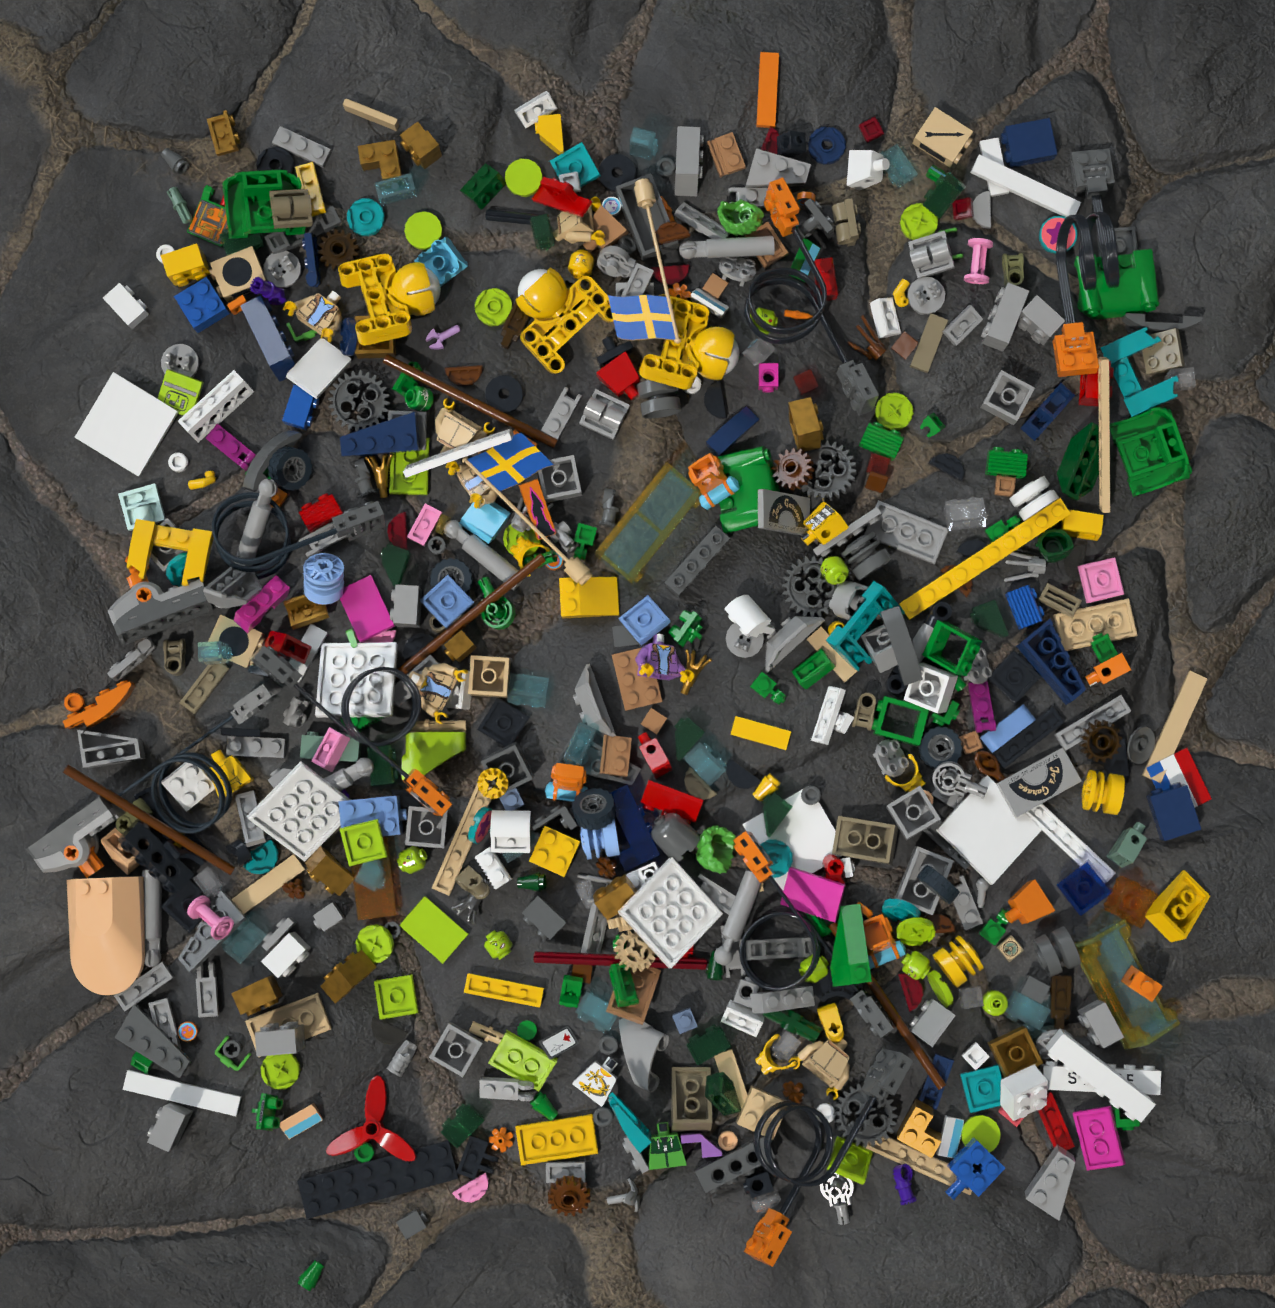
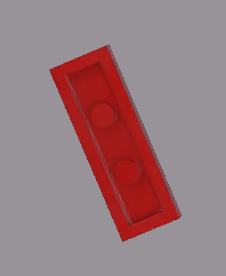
M1049 1091L1047 1092V1105L1037 1111L1053 1148L1059 1145L1063 1149L1069 1150L1075 1147L1053 1094Z

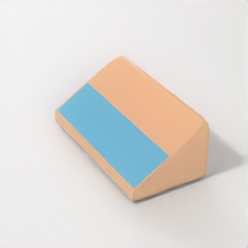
M312 1103L281 1121L280 1128L288 1139H291L321 1122L323 1118L315 1103Z

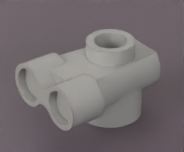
M564 521L559 524L553 523L556 534L551 535L550 538L555 543L559 542L567 553L571 552L575 548L574 541L569 536L572 533L571 529Z
M293 696L290 707L283 713L285 717L283 723L297 728L302 727L307 719L303 712L307 709L310 701L303 697Z

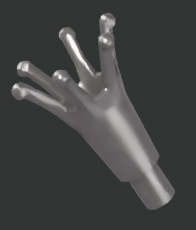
M483 879V881L489 885V882ZM470 894L464 901L456 906H452L451 909H457L456 915H460L466 908H469L467 922H470L473 913L472 923L475 924L476 912L482 899H477Z

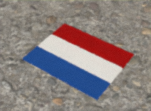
M1188 748L1146 768L1151 778L1167 770L1161 783L1152 779L1156 789L1162 788V790L1170 788V784L1177 782L1187 785L1194 808L1212 799Z

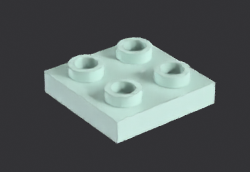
M155 483L118 494L129 531L134 529L136 519L153 521L156 524L166 520Z

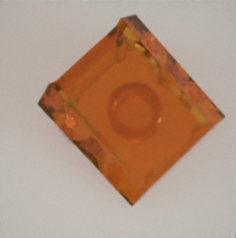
M1120 876L1115 879L1116 882L1106 902L1103 903L1104 909L1141 929L1147 920L1145 915L1152 903L1157 899L1158 894L1139 885L1136 881Z

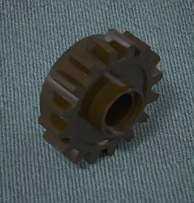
M334 229V234L332 235L328 231L327 238L321 237L324 243H318L319 248L322 249L318 251V255L322 256L320 258L321 262H326V268L331 266L333 271H336L341 264L359 258V254L356 251L360 250L358 245H355L357 243L356 238L352 239L351 233L346 235L343 229L341 233ZM337 248H343L342 253H334Z
M1096 719L1094 725L1088 722L1089 728H1082L1085 733L1084 735H1079L1083 739L1078 743V745L1083 747L1080 751L1086 754L1085 757L1088 759L1092 758L1095 762H1098L1099 759L1102 762H1105L1106 758L1113 759L1112 755L1118 754L1117 749L1122 746L1119 744V740L1122 739L1118 735L1120 730L1114 728L1115 725L1111 722L1108 723L1106 720L1100 722ZM1103 737V742L1098 745L1099 738Z

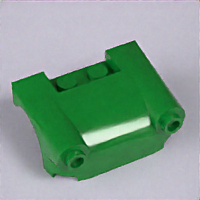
M288 170L238 172L234 176L226 178L222 186L229 239L248 238V234L285 232L286 235L304 234L306 227L274 229L269 191L301 189L300 178L288 173Z
M1152 249L1134 250L1132 254L1118 255L1120 283L1117 288L1107 287L1102 259L1094 254L1096 289L1087 291L1084 289L1079 256H1076L1074 266L1079 280L1077 306L1080 312H1083L1088 317H1092L1091 319L1123 317L1126 313L1143 314L1145 311H1154L1159 306Z
M1166 407L1152 408L1135 417L1109 425L1113 442L1118 447L1128 476L1127 482L1133 497L1190 478L1192 469L1170 409L1167 410Z
M765 446L718 457L724 466L723 472L727 478L730 476L735 477L740 486V489L735 494L719 502L722 513L720 514V520L725 534L758 526L759 489L780 492L777 480L773 477V474L776 472L772 470L774 464L771 459V452Z

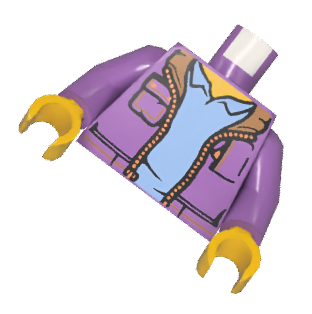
M663 634L654 635L653 643L643 646L635 658L638 665L637 676L668 681L681 676L680 681L683 683L687 679L689 682H692L695 676L691 670H686L681 664L675 647L664 645Z

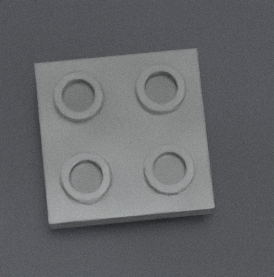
M945 231L908 242L910 257L917 278L928 277L955 268Z
M595 389L584 409L579 424L614 440L630 405Z

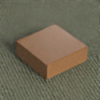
M712 273L702 290L718 300L728 286V282Z
M997 475L994 495L1012 497L1015 491L1016 477Z
M651 708L641 725L657 735L667 718Z
M976 731L959 737L962 742L961 747L964 755L983 748Z

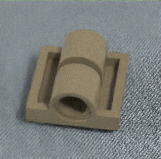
M308 189L269 191L274 229L312 226V206Z
M851 198L832 206L834 224H837L835 226L837 242L839 245L847 244V247L854 246L857 239H859V234H861L860 223H856V215H858L857 205L853 204Z
M1174 328L1150 335L1153 339L1158 336L1162 341L1142 350L1146 375L1172 372L1179 367L1185 366L1179 329Z

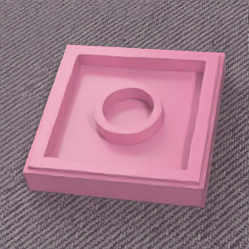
M1116 558L1078 566L1086 603L1124 595Z

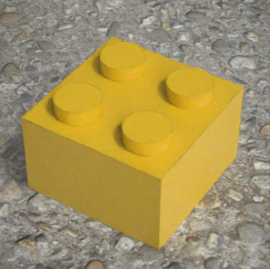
M197 243L161 255L167 277L175 286H185L189 284V281L195 279L200 281L211 275L205 254Z
M544 826L529 862L565 877L581 841Z

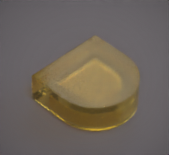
M443 514L440 515L435 529L436 533L444 534L445 525L450 520V517Z

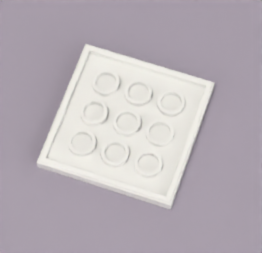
M113 372L75 438L138 477H141L179 412Z
M397 642L358 643L357 648H352L350 643H321L316 701L334 717H342V698L346 688L355 677L367 670L378 667L396 669ZM378 671L364 677L357 684L350 697V717H392L395 675ZM316 706L315 716L317 718H328V716L324 714Z
M300 761L247 817L305 862L341 825L338 801L350 799Z
M987 775L978 783L988 787L984 799L969 793L936 831L992 885L1042 829L1026 813L1015 818L998 786Z
M802 790L742 824L746 831L752 832L759 844L774 839L784 842L792 852L793 862L791 867L814 873L823 867L824 857L832 854L836 831L819 802L814 805H808L802 801ZM788 872L781 877L774 878L782 890H784Z
M670 857L618 910L623 919L668 968H672L723 914L673 857Z

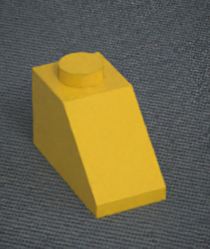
M561 114L538 116V122H535L536 134L540 135V140L558 155L564 153Z

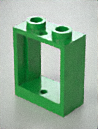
M937 620L922 655L954 674L967 676L972 669L976 655L980 651L982 641L949 622ZM951 632L968 641L957 665L941 656Z
M886 696L882 700H878L876 711H879L877 719L874 718L871 728L874 730L873 734L920 746L929 710ZM888 703L919 711L912 738L881 730Z

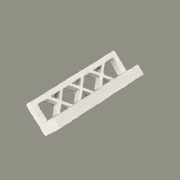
M233 370L180 418L178 422L199 443L211 432L216 424L221 423L254 391ZM244 387L247 389L241 395H238L239 391ZM231 401L230 405L224 408V405ZM217 414L216 418L210 421V418ZM200 427H203L202 431L197 435L194 433Z

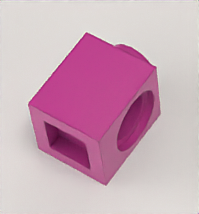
M759 363L758 390L772 393L778 389V363ZM771 375L774 380L769 383L765 382L763 376Z

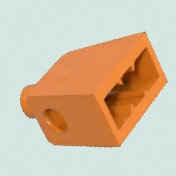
M1119 653L1105 662L1094 666V672L1086 675L1085 678L1090 686L1098 682L1105 684L1130 671L1131 668L1124 655ZM1108 668L1110 673L1103 676L1102 670Z
M1034 879L1026 882L1008 900L1011 910L1005 913V917L1010 923L1019 919L1021 924H1026L1054 912L1055 909Z
M1132 965L1121 979V982L1153 1002L1163 987Z

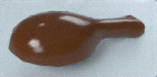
M982 750L975 754V765L982 774L994 777L999 782L1006 779L1000 772L998 760L993 754Z

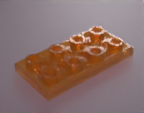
M384 838L388 857L351 866L352 875L355 878L353 884L358 920L397 915L388 838Z

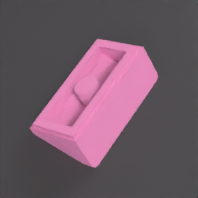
M329 727L311 762L333 772L350 738Z

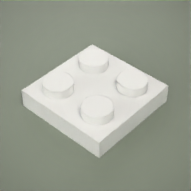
M186 762L161 781L163 786L186 812L215 789L213 781L202 769Z

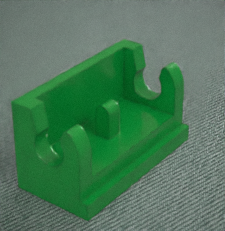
M611 964L609 969L618 1008L639 1004L631 968L625 970V964L621 966L619 964Z

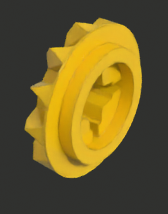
M497 768L484 770L477 781L478 790L484 797L490 799L503 796L509 784L506 774ZM497 777L496 785L498 788L492 787V789L488 790L489 782L487 780L493 781Z

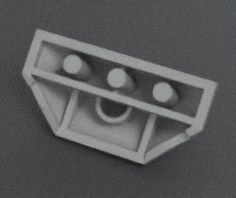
M233 567L228 568L203 589L208 603L214 604L218 608L245 605L262 591L255 572H243Z
M795 616L793 619L788 617L781 624L783 627L778 632L775 630L771 635L767 636L768 641L765 652L766 673L772 670L825 620L822 617Z
M590 663L586 664L575 687L576 694L573 695L576 706L580 705L583 711L579 713L583 724L587 723L588 727L614 737L616 734Z

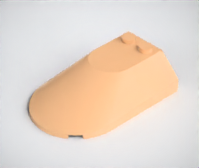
M143 876L67 880L70 958L75 976L85 988L100 995H115L124 992L139 978L145 962Z

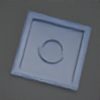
M449 575L443 578L420 599V602L446 629L474 604V601Z
M649 595L618 618L641 646L671 623L669 618Z

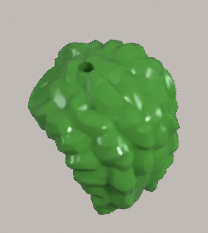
M741 199L731 203L722 201L717 208V215L721 225L727 233L734 236L751 234L763 223V211L748 201Z
M719 825L705 829L699 836L700 841L697 844L696 858L705 869L718 872L719 874L726 873L732 864L733 844L735 843L733 840L736 836L725 827H719Z

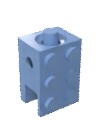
M400 795L338 801L341 828L378 819L383 837L403 834L402 820H407L406 808L401 809Z

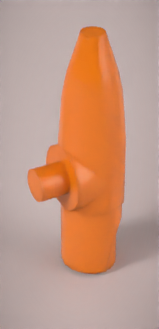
M660 196L670 222H675L671 207Z
M798 310L784 311L785 317L796 319H811L813 317L808 313Z

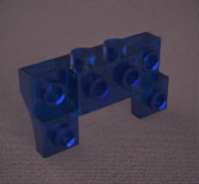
M628 785L609 793L614 798L615 815L631 847L620 852V855H618L624 870L627 871L659 856L658 849L651 837L652 827L649 822H644L642 816L645 815L641 804L637 806Z

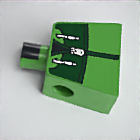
M668 1122L657 1123L658 1134L651 1135L649 1170L686 1166V1159L678 1132L670 1133Z

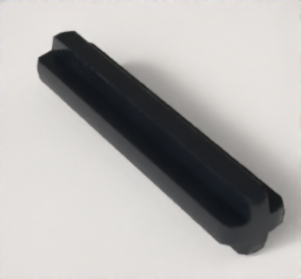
M487 209L485 218L488 221L537 226L541 224V215L491 209Z

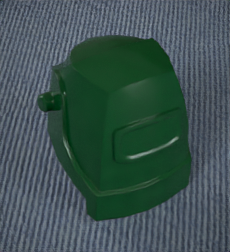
M1062 529L1047 530L1038 537V542L1035 543V546L1039 547V551L1044 559L1050 563L1065 559L1074 549L1071 537Z

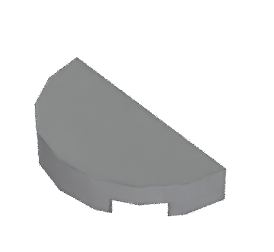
M990 191L982 192L973 201L974 217L972 218L985 229L991 228Z

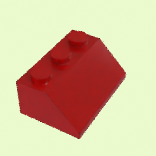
M648 780L641 803L644 804L643 808L651 811H654L655 808L662 810V815L677 813L690 824L691 821L695 823L703 800Z

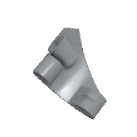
M622 1018L619 1020L620 1036L632 1080L636 1086L648 1092H654L659 1085V1077L651 1072L653 1058L656 1050L664 1051L669 1044V1036L654 1029L645 1022L641 1025Z

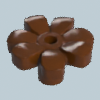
M600 856L598 862L595 863L596 867L600 868L598 871L599 875L603 876L605 874L607 879L616 876L614 871L617 865L616 860Z
M296 879L294 883L289 882V884L284 883L282 885L284 892L289 893L288 896L292 899L294 897L302 899L306 895L302 891L301 885L303 882L300 879Z
M792 1081L783 1084L785 1089L783 1095L785 1097L789 1096V1100L796 1103L803 1101L804 1094L800 1092L804 1088L802 1083L798 1082L794 1085Z

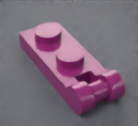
M216 424L206 436L210 443L247 471L256 454L219 424ZM243 453H245L247 456L242 461L239 458L243 455Z
M985 681L981 684L968 683L976 733H981L983 730L996 731L988 682Z

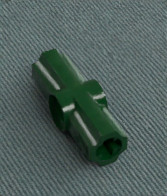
M791 1009L762 1014L773 1022L780 1024V1027L798 1034L813 1043L818 1038L822 1029Z

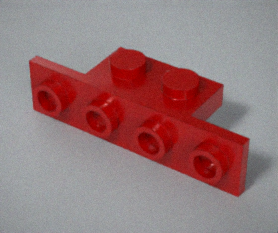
M547 177L542 178L540 188L532 197L534 202L579 217H583L593 203L589 199L578 196L570 183H562L556 178L550 179Z

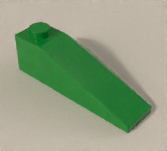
M860 904L841 906L830 966L833 987L872 982Z

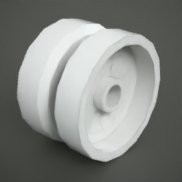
M1045 476L1031 481L1009 498L1014 507H1019L1025 502L1027 503L1019 511L1023 521L1059 499L1055 490H1049L1044 494L1041 493L1050 484Z

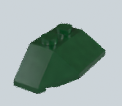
M1092 422L1071 438L1057 471L1062 493L1074 500H1079L1092 491L1099 475V426Z

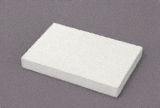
M320 338L287 373L286 378L317 399L351 363L352 359L343 355L339 349L324 338Z

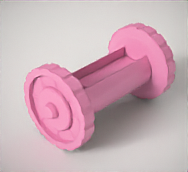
M983 238L968 240V246L973 248L971 272L964 276V281L972 284L989 283V277L984 275L987 249L993 247V242Z
M203 895L197 897L189 905L188 915L192 919L201 917L212 927L210 933L215 940L225 938L233 928V920L229 916L220 918L209 908L211 902L208 897Z

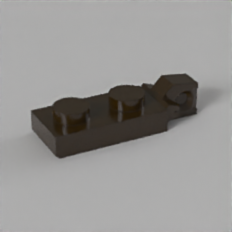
M516 301L502 327L501 335L504 338L501 342V347L509 349L512 341L517 342L530 316L521 311Z
M1055 975L1051 977L1049 1014L1050 1019H1054V1029L1064 1030V1019H1069L1072 977L1069 975Z

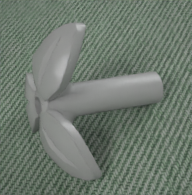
M628 1178L631 1191L626 1194L607 1197V1203L610 1205L624 1202L628 1205H635L634 1212H638L640 1197L637 1196L638 1189L635 1183Z

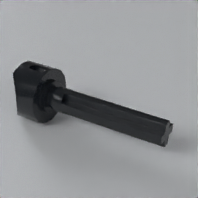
M264 831L266 842L273 839ZM238 838L227 845L226 849L228 853L238 857L237 863L239 868L253 860L251 852L266 842L247 847L246 843Z

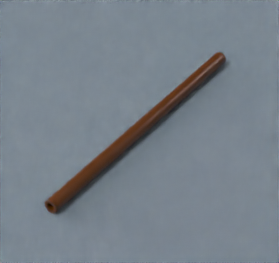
M386 354L383 363L554 448L557 439Z
M541 553L401 665L398 670L405 674L411 671L484 612L488 604L491 606L490 603H495L546 562L544 556Z
M67 765L63 773L217 868L229 875L234 871L235 866L70 765Z
M837 921L828 925L835 937L838 926ZM871 973L872 982H866L937 1089L940 1090L946 1086L945 1081Z

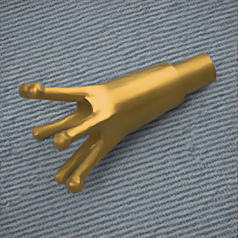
M387 454L383 455L381 466L378 465L374 455L370 459L367 456L365 457V460L368 461L374 472L380 498L388 497V468L393 454H389V457Z
M686 649V670H691L695 674L692 682H689L687 679L683 683L680 693L688 695L690 687H693L699 673L709 662H712V659H708L701 666L707 658L704 655L698 664H695V651L692 650V653L689 655V650Z

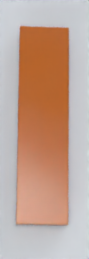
M760 52L756 127L775 128L779 53Z

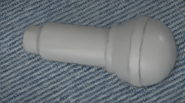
M980 878L976 882L978 890L977 904L979 908L984 907L986 891L990 885L984 878Z

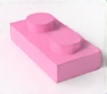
M424 504L407 538L425 547L442 512Z

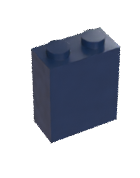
M1050 118L1005 126L1001 133V142L1006 147L1004 152L1006 163L1009 162L1010 168L1051 161L1057 156Z
M1180 782L1170 784V788L1162 790V788L1154 789L1150 795H1146L1159 838L1162 841L1201 830L1188 786Z

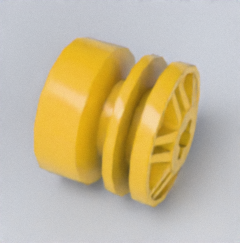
M1089 770L1082 788L1083 810H1090L1092 807V811L1097 812L1102 804L1103 813L1118 815L1124 796V776L1110 773L1105 781L1103 772H1098L1097 774L1096 771Z
M960 935L955 937L959 945L958 947L952 941L949 942L952 952L949 953L942 947L932 955L941 970L956 988L967 981L964 971L967 970L974 976L976 972L972 967L973 965L979 971L984 968L974 948Z

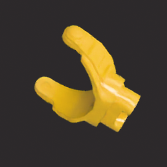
M522 536L517 539L516 542L518 544L516 546L513 545L509 550L514 554L513 557L518 561L520 569L523 568V556L530 548L542 547L546 552L551 551L548 547L540 543H534L529 539L525 540Z
M908 754V757L913 761L915 772L909 782L897 784L889 776L885 775V779L894 786L901 787L905 792H910L918 786L922 787L925 784L921 778L922 775L919 773L918 764L912 754Z
M775 1034L768 1040L763 1051L759 1053L760 1056L755 1059L758 1065H762L761 1071L765 1075L776 1070L789 1069L797 1064L794 1061L785 1067H781L772 1060L770 1047L780 1037L779 1034Z

